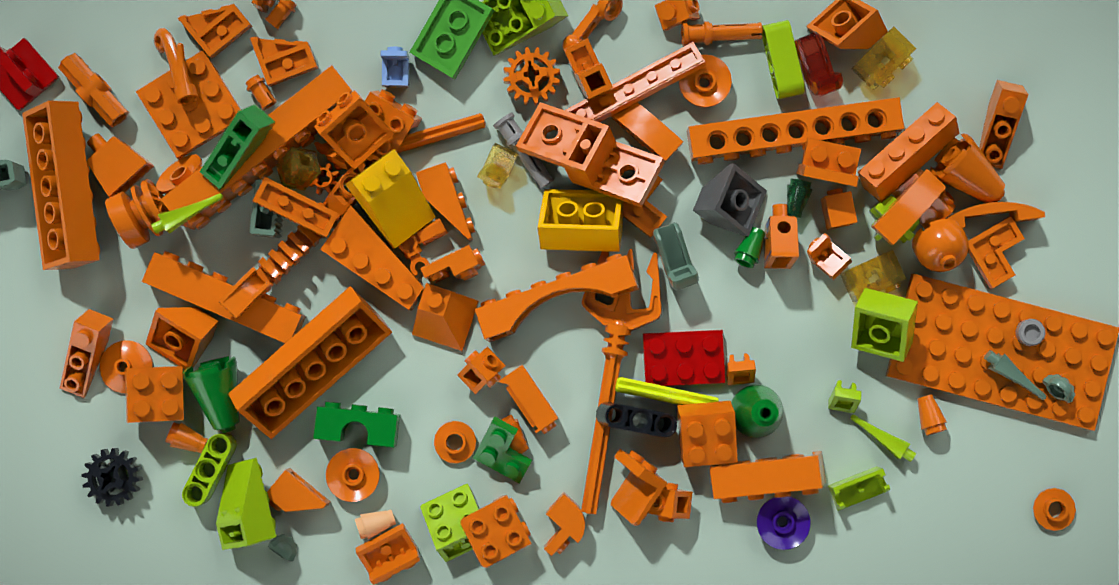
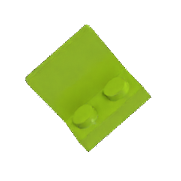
M464 484L420 506L436 551L445 562L473 550L460 525V520L463 517L479 510L468 484Z

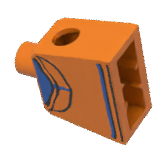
M775 204L772 206L773 216L769 217L765 225L764 268L791 269L799 257L797 217L789 216V206L787 204Z

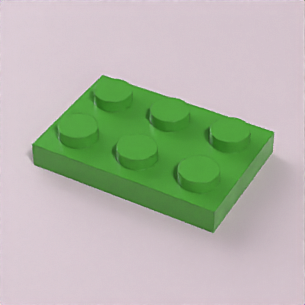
M439 0L409 53L456 80L495 10L479 0Z

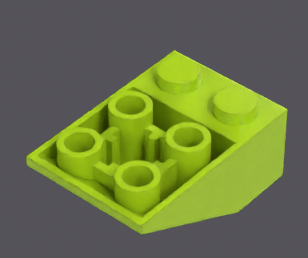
M484 0L482 3L494 9L495 12L482 34L493 56H496L548 30L568 17V14L561 0Z
M257 457L229 464L227 467L216 521L222 550L250 546L276 537V524L270 513L268 505L269 496L264 489L262 481L263 472L258 464Z

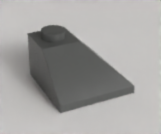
M731 163L702 187L693 211L709 224L749 237L767 190L737 165Z

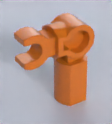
M440 218L426 224L416 234L398 246L405 258L410 259V270L415 276L418 275L416 270L417 263L422 262L425 266L430 264L426 258L421 256L422 249L419 244L423 243L425 246L448 234Z

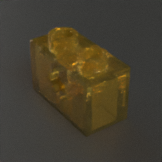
M893 26L851 69L873 91L879 85L885 88L895 78L892 73L898 67L903 70L914 59L911 54L916 48ZM887 56L890 60L884 65L881 61Z
M893 250L840 274L852 302L859 300L865 288L876 291L884 289L886 293L900 288L899 282L906 279ZM877 274L879 279L870 283L868 278Z

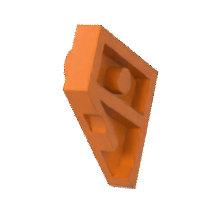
M235 4L222 6L217 10H204L200 14L191 16L182 15L178 18L211 59L253 27Z
M259 37L250 38L269 87L319 69L308 42H290L283 39L269 40L260 39Z

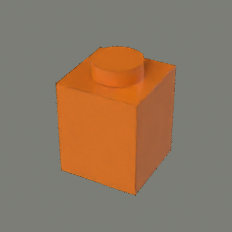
M842 188L827 191V196L820 199L827 230L850 226L858 222L851 191L843 192Z

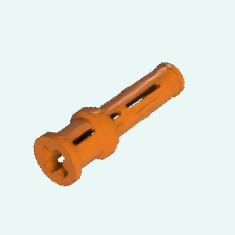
M705 21L703 24L688 25L686 22L681 24L682 46L692 42L710 45L713 41L761 40V33H763L761 22L712 25L709 21Z

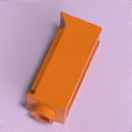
M523 365L498 381L509 385L506 389L532 428L534 426L538 428L535 430V433L542 431L545 434L557 426L554 421L559 417Z

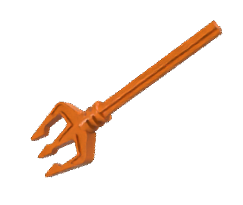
M629 249L627 257L634 272L633 250ZM602 251L596 265L607 262L606 258L609 257V252ZM653 253L646 271L653 279L648 308L633 309L631 306V292L616 297L611 305L597 301V293L585 292L583 295L582 306L605 326L606 332L610 333L609 338L603 339L608 342V346L601 350L606 359L598 407L604 402L615 403V385L619 378L621 360L628 356V352L623 350L624 345H629L625 341V336H630L632 330L658 320L662 315L657 253ZM613 409L608 413L610 422L612 421ZM597 418L581 511L587 514H597L611 428L600 424Z

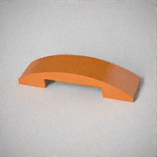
M992 202L969 207L945 219L955 220L959 223L960 227L965 228V218L1009 213L1016 223L1044 218L1045 212L1020 203Z

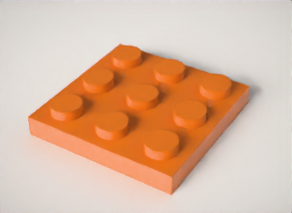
M204 50L185 61L191 83L195 85L198 94L196 101L189 104L177 103L171 70L136 91L178 159L183 158L226 131L237 112L241 110Z

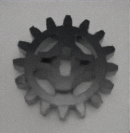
M112 448L110 452L108 449H102L101 456L93 454L91 458L94 462H88L84 465L89 471L81 474V477L88 479V482L82 485L83 488L90 487L91 489L87 496L92 497L96 495L97 504L105 500L106 507L113 506L114 501L118 506L124 504V499L132 500L133 495L131 491H139L140 488L135 484L143 480V477L137 476V472L142 467L134 466L137 458L132 457L128 459L129 451L125 450L119 454V448ZM108 459H114V461L110 463L109 467L106 465H101L104 461ZM111 472H114L113 477L116 479L114 482H111L112 477L109 476ZM115 488L123 489L121 493L111 495Z

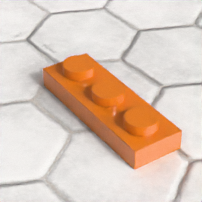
M267 177L263 178L252 202L324 238H327L339 214Z

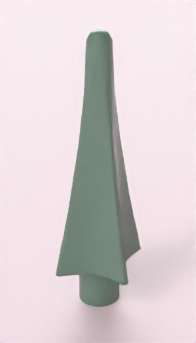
M991 350L987 352L984 359L991 363L988 369L1019 384L1040 399H1046V394L1038 389L1006 354H995Z

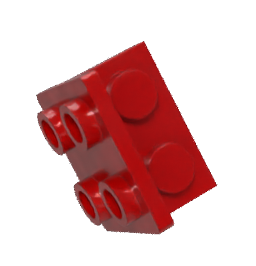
M25 38L8 50L0 46V90L14 107L21 111L59 78V75Z

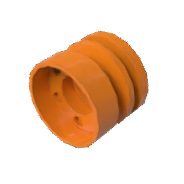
M149 179L141 182V188L137 185L131 187L133 200L122 191L107 198L105 201L108 215L116 231L131 249H135L150 241L148 228L158 237L163 235V231L156 234L151 224L160 220L158 214L168 212L169 210L160 200L164 195L159 192L156 185Z

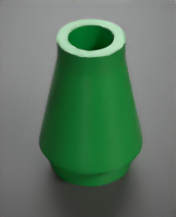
M752 227L749 237H745L734 251V261L746 268H753L755 264H758L766 233L759 228Z

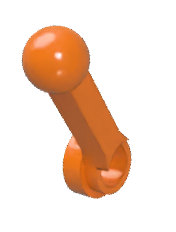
M599 0L597 5L593 4L575 31L565 37L562 43L563 49L588 38L601 19L612 21L617 18L622 10L623 1Z

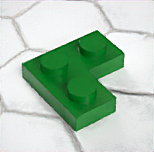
M494 417L473 459L520 484L532 459L509 447L518 429Z

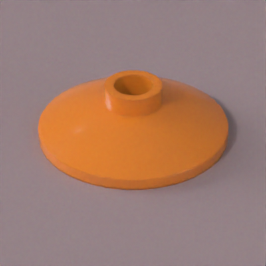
M702 55L706 66L679 80V88L684 98L691 104L698 107H712L726 98L731 88L732 78L729 68L721 59L712 55ZM707 79L709 86L702 87L699 81Z
M196 154L188 155L170 165L161 174L156 183V188L162 194L169 193L202 166L200 156Z
M124 340L112 344L105 350L100 360L99 370L102 380L110 389L119 393H125V372L120 370V364L125 362L127 368L153 367V360L149 351L143 345L135 341Z
M348 448L338 452L332 457L326 469V482L330 491L343 501L358 502L364 500L375 491L379 483L380 471L378 464L371 454L362 449ZM352 469L358 471L359 476L357 479L350 477Z

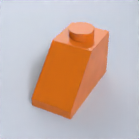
M291 468L285 469L267 491L269 504L277 511L290 512L321 509L328 506L331 502Z

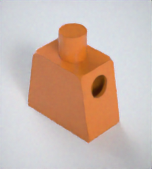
M97 133L87 141V145L95 152L87 159V164L109 197L122 191L126 192L154 167L146 158L115 136L106 141Z

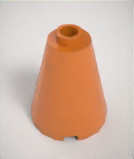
M963 133L961 134L963 137L961 140L954 138L938 153L934 159L938 164L935 169L930 167V172L941 182L984 203L998 202L1005 194V183L972 137Z

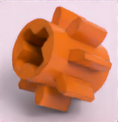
M316 163L317 169L314 172L308 171L313 180L308 183V186H317L316 193L318 195H321L323 190L330 193L331 189L338 183L336 177L340 175V172H331L332 165L330 163L325 168ZM326 175L330 178L329 182L322 183L319 181L320 176L325 177Z

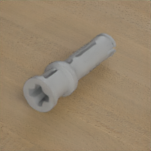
M509 113L498 120L493 127L499 129L507 141L506 146L515 150L539 188L542 189L554 181V179L539 158L517 150L516 144L524 131H521L513 119L514 114Z

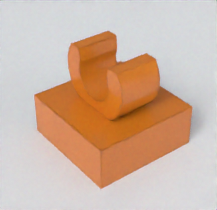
M747 353L744 354L743 361L735 362L734 355H730L726 375L728 385L754 383L756 374L755 361L750 360Z

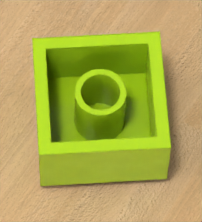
M865 288L855 306L851 348L904 362L913 343L918 301Z

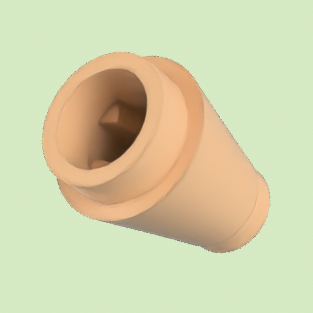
M392 510L360 514L361 517L355 519L361 539L368 538L369 540L391 526L396 525Z

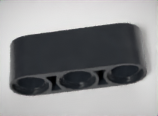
M612 402L600 404L596 411V418L600 424L616 429L659 437H670L677 429L676 418L669 413ZM611 409H614L616 416L610 422L608 413ZM638 413L640 422L635 426L633 418ZM661 418H663L664 427L661 430H659L658 422Z

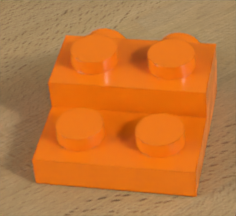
M354 90L351 94L349 92L343 93L337 100L338 105L331 112L328 110L322 112L318 116L317 124L314 127L355 170L394 133Z
M467 245L420 269L425 279L428 281L433 280L435 283L450 277L448 273L452 271L457 279L462 278L466 281L477 276V270L486 264L479 250H473L470 245Z

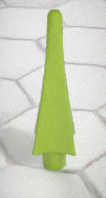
M217 194L203 201L158 214L160 220L151 224L156 234L164 230L170 234L199 212L222 200L223 195Z
M854 414L850 416L852 421L871 434L897 459L903 457L911 462L915 457L916 453L908 448L910 443L869 424Z

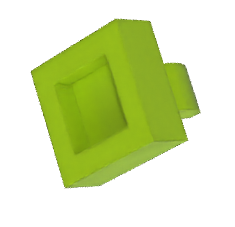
M838 380L828 400V409L855 413L861 402L862 391L856 390L857 386L855 383H852L849 389L842 388V381Z

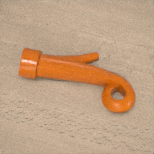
M158 29L154 35V45L160 53H166L175 85L174 93L177 103H192L198 99V94L187 72L184 45L182 43L176 44L172 34L167 29Z

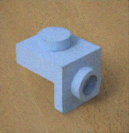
M396 46L387 47V50H381L382 87L409 88L410 56L408 52L403 51L402 47Z

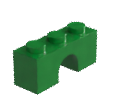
M325 401V406H317L313 439L343 441L347 426L355 421L362 423L366 427L368 432L367 445L396 447L400 414H394L393 408L378 407V412L367 411L368 406L352 404L351 409L341 408V403Z

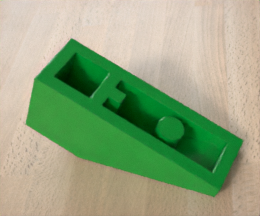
M255 104L239 110L201 168L200 173L218 189H222L263 142L275 121Z

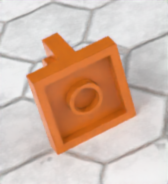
M807 138L802 163L798 164L796 174L857 187L859 176H856V170L861 149Z

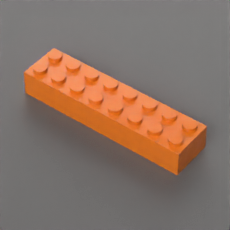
M331 65L268 115L275 121V124L259 147L222 189H218L200 173V168L160 200L169 211L203 201L217 194H222V200L210 205L182 224V226L192 230L196 228L198 230L209 224L212 215L216 212L222 213L232 205L230 201L238 195L242 197L253 188L251 185L255 183V180H263L264 177H269L273 173L272 168L280 162L284 164L293 158L295 150L301 146L304 148L310 145L315 140L314 136L318 133L314 127L317 124L318 116L326 110L331 112L338 105L337 100L343 93L349 92L351 94L353 91Z

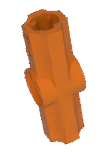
M73 53L61 61L58 67L60 71L77 88L75 90L77 94L91 108H94L107 124L114 127L121 124L127 118L129 111L112 94L111 87L97 73H94L78 54Z

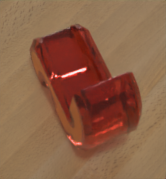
M814 32L796 39L795 46L798 58L800 59L804 79L810 91L815 96L822 97L841 89L843 85L842 73L833 71L822 36Z

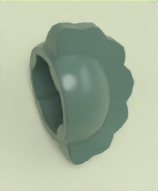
M1055 374L1048 375L1043 379V384L1053 397L1064 400L1067 403L1073 401L1075 397L1074 386L1070 384L1067 378Z
M285 534L276 536L268 545L274 553L285 560L293 562L297 555V544L294 543L292 537Z

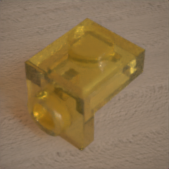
M495 143L477 177L482 179L483 183L489 187L502 188L507 182L519 154Z

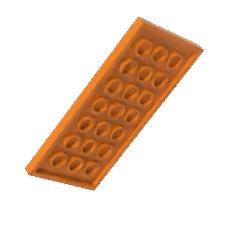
M911 274L905 298L918 301L913 343L904 362L894 359L889 360L886 372L887 377L1095 431L1119 334V327L918 274ZM1026 319L1040 321L1045 328L1043 341L1035 346L1021 344L1016 337L1017 325ZM991 350L995 354H1006L1015 366L1038 389L1046 394V399H1040L1019 384L988 369L991 363L984 359L987 352ZM1055 374L1067 378L1070 384L1074 386L1075 397L1073 401L1067 403L1064 400L1053 397L1043 384V379L1048 375Z

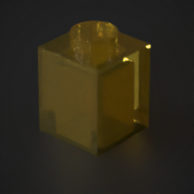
M291 147L276 165L281 185L291 189L305 191L321 173L316 152L297 147Z

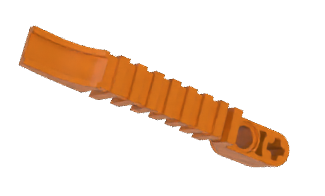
M371 154L355 170L351 167L340 178L325 201L319 203L339 213L332 229L337 226L339 219H342L350 205L353 206L358 202L351 192L345 190V184L364 171L365 167L368 168L376 162L379 157ZM298 225L297 231L295 233L291 232L287 236L288 240L286 242L282 240L278 244L276 252L272 249L268 253V260L262 257L258 261L259 268L256 270L252 267L220 299L219 303L238 319L257 299L270 291L274 284L277 285L281 281V277L284 274L287 275L291 271L290 268L294 265L296 266L300 259L310 252L312 247L317 246L322 236Z

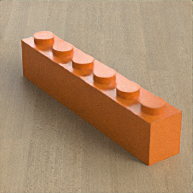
M166 250L163 255L154 252L141 281L283 343H286L300 331L306 316L300 314L301 308L287 302L285 307L275 303L277 298L265 293L236 319L219 303L220 299L234 286L227 282V276L213 271L212 275L202 272L203 266L191 261L187 265L178 261L180 256Z

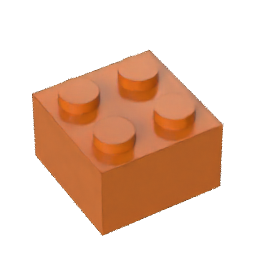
M183 367L125 368L126 422L184 420Z
M731 401L677 405L680 456L684 467L738 463L735 411Z

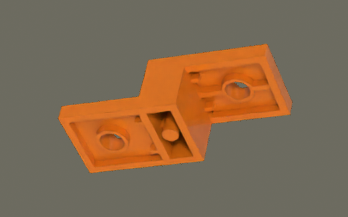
M541 102L516 144L519 152L564 167L572 183L641 208L665 164L663 157L616 142L609 125ZM553 130L558 131V134L555 138H546L548 132ZM625 171H635L633 177L629 179L622 178Z

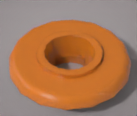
M451 421L445 423L435 434V450L441 459L449 463L464 462L472 456L475 450V434L463 422ZM451 434H458L463 439V444L459 450H452L448 447L447 439Z
M1051 488L1044 490L1037 496L1034 501L1033 512L1034 517L1045 529L1056 531L1062 530L1071 524L1075 517L1076 508L1070 494L1062 489ZM1053 502H1058L1061 505V513L1057 517H1052L1049 514V506Z

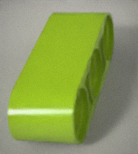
M789 20L762 25V40L776 98L783 99L804 94V80Z
M215 434L207 441L182 491V499L188 506H200L211 499L236 450V439L231 434ZM220 438L227 442V450L224 453L217 449L216 444ZM207 462L212 463L215 467V473L212 477L208 476L204 471ZM195 486L202 490L203 496L200 501L196 500L192 495V490Z

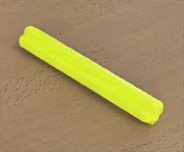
M619 377L615 385V390L620 393L677 405L719 402L717 397Z

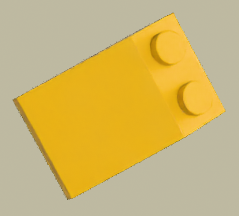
M395 149L386 153L345 184L393 249L397 248L436 218L414 176Z

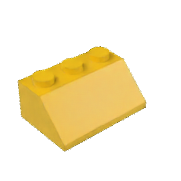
M544 189L537 227L540 249L620 252L623 228V201L594 190Z

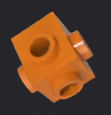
M487 346L482 352L478 353L475 350L465 359L467 365L457 376L474 394H477L485 385L491 388L501 378L498 373L506 365Z
M667 483L661 495L648 511V514L658 515V520L664 522H674V518L690 519L693 492L678 489V484Z

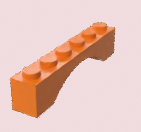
M615 254L606 258L607 262L599 265L590 263L582 266L580 272L574 274L565 272L557 275L555 281L549 283L540 281L532 284L531 289L527 291L514 290L507 293L506 298L499 301L489 299L482 302L481 307L476 308L475 312L484 339L492 342L514 334L522 321L534 309L560 295L572 292H592L616 298L639 290L627 255Z

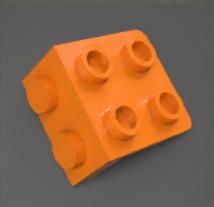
M383 89L381 91L369 92L365 99V102L394 133L372 153V155L379 157V159L393 149L398 152L409 131L412 128L418 127L422 120L417 115L418 111L406 103L402 106L394 101L395 96Z
M619 449L614 458L627 467L630 473L611 500V506L631 524L638 526L647 516L656 499L661 495L667 481L656 473L658 469L647 462L640 454L633 450L627 453Z
M507 495L494 499L492 503L460 520V525L480 565L485 568L531 544L528 538L531 536L530 531L524 521L520 522L516 514L519 512L514 500L508 498Z

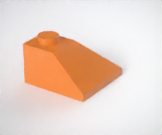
M835 0L806 26L809 31L817 36L820 35L822 39L839 49H869L888 32L878 10L861 0Z
M426 283L417 309L412 335L463 351L479 301Z
M197 307L158 308L154 313L145 344L184 369L191 366L194 368L212 340L219 321Z

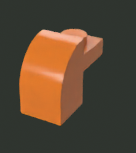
M588 38L563 49L572 68L573 75L587 99H591L613 88L602 63H599Z
M563 492L546 511V515L560 527L544 545V550L551 556L555 552L561 554L570 543L567 540L569 537H572L579 543L585 530V520L581 508Z

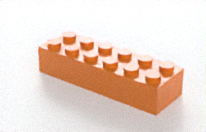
M48 100L22 113L43 270L73 269L100 260V246L97 242L95 229L97 222L92 207L93 193L90 189L89 165L86 162L85 155L86 141L83 137L81 125L82 113L79 110L78 102Z
M350 286L228 394L236 410L272 439L387 338L392 331L382 317Z

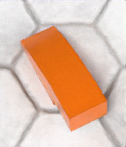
M638 102L611 116L639 144L646 147L654 155L663 157L664 162L684 142Z
M925 169L871 227L887 243L894 245L945 190L946 186L928 169Z

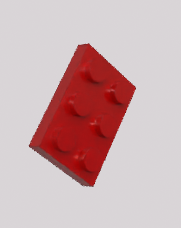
M723 330L643 333L645 382L661 386L725 383Z

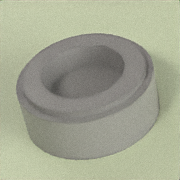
M1026 319L1017 325L1016 337L1023 345L1035 346L1043 341L1045 328L1036 319Z

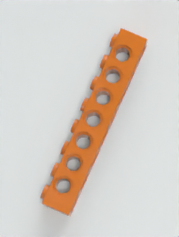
M900 97L694 125L689 126L686 132L691 162L698 161V165L713 163V158L724 157V161L740 159L742 154H750V157L765 156L766 151L776 150V154L792 152L793 147L800 146L805 150L807 138L840 145L845 144L844 140L854 139L855 143L867 142L871 140L872 136H881V139H891L897 137V133L904 129ZM868 116H875L879 121V126H870ZM842 119H848L852 122V131L843 129L841 125ZM816 123H823L826 126L827 133L825 135L816 132ZM795 126L799 128L801 137H791L789 127ZM764 130H770L774 133L775 140L773 142L764 140L762 136ZM740 133L747 135L749 144L746 146L738 144L736 135ZM710 138H720L723 142V148H712L709 142Z

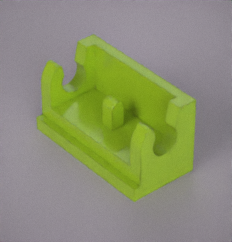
M876 466L827 485L837 511L888 492L890 486L884 480V476H886L884 469Z

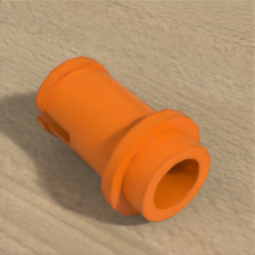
M279 0L265 20L279 30V27L290 13H295L296 10L294 8L297 4L292 0Z
M256 75L246 82V90L252 92L262 110L269 109L276 104L277 100L265 85L264 78Z

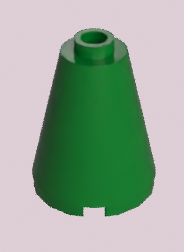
M229 356L202 362L198 367L199 369L195 371L192 366L183 370V377L212 428L219 430L220 433L236 429L235 425L240 422L239 412L236 410L228 394L238 385L235 356L229 359Z
M750 385L739 390L732 399L731 403L735 411L736 428L742 434L753 438H761L770 435L779 427L783 418V405L779 396L769 387ZM764 408V414L761 417L760 411Z

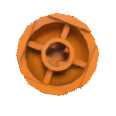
M950 219L935 220L929 223L931 227L924 231L922 228L917 231L912 239V248L922 266L934 272H945L956 268L965 260L969 242L963 227H960L957 221Z

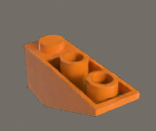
M1000 80L996 81L988 104L979 148L993 167L1002 169L1029 94L1022 85Z
M444 162L415 172L427 202L465 238L472 241L471 234L476 231L471 217L465 218L463 208H466L467 205L463 193L457 194L454 184L459 181L454 167L448 168L447 163Z
M88 309L74 321L60 389L82 398L86 397L109 341L114 318Z

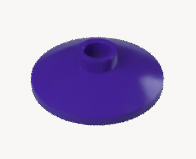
M773 497L766 501L758 512L757 529L759 535L773 548L780 550L795 548L809 534L811 526L809 512L799 500L793 497ZM780 517H785L787 520L784 526H779L777 523Z

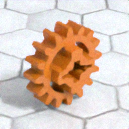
M525 47V54L523 55L517 50L515 52V60L508 58V63L511 67H504L503 70L505 74L509 75L503 78L504 84H511L507 88L508 94L515 91L514 100L518 101L522 97L524 98V105H527L529 100H533L534 104L538 105L539 98L547 102V93L555 95L556 90L553 85L560 84V80L554 77L560 74V69H553L557 64L556 59L549 61V52L547 51L541 55L539 47H536L534 53H530L529 47ZM534 60L540 61L546 67L538 66L534 63ZM522 62H525V65H524V67L521 69V71H516V73H515V70L517 69V67H518ZM529 66H531L534 75H537L535 76L534 87L528 77ZM549 79L547 85L539 91V86L542 82ZM518 86H525L529 89L530 93L521 90Z

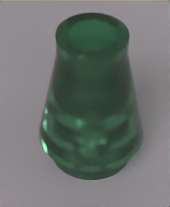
M791 178L790 184H787L789 216L802 217L804 208L813 191L811 189L812 182Z

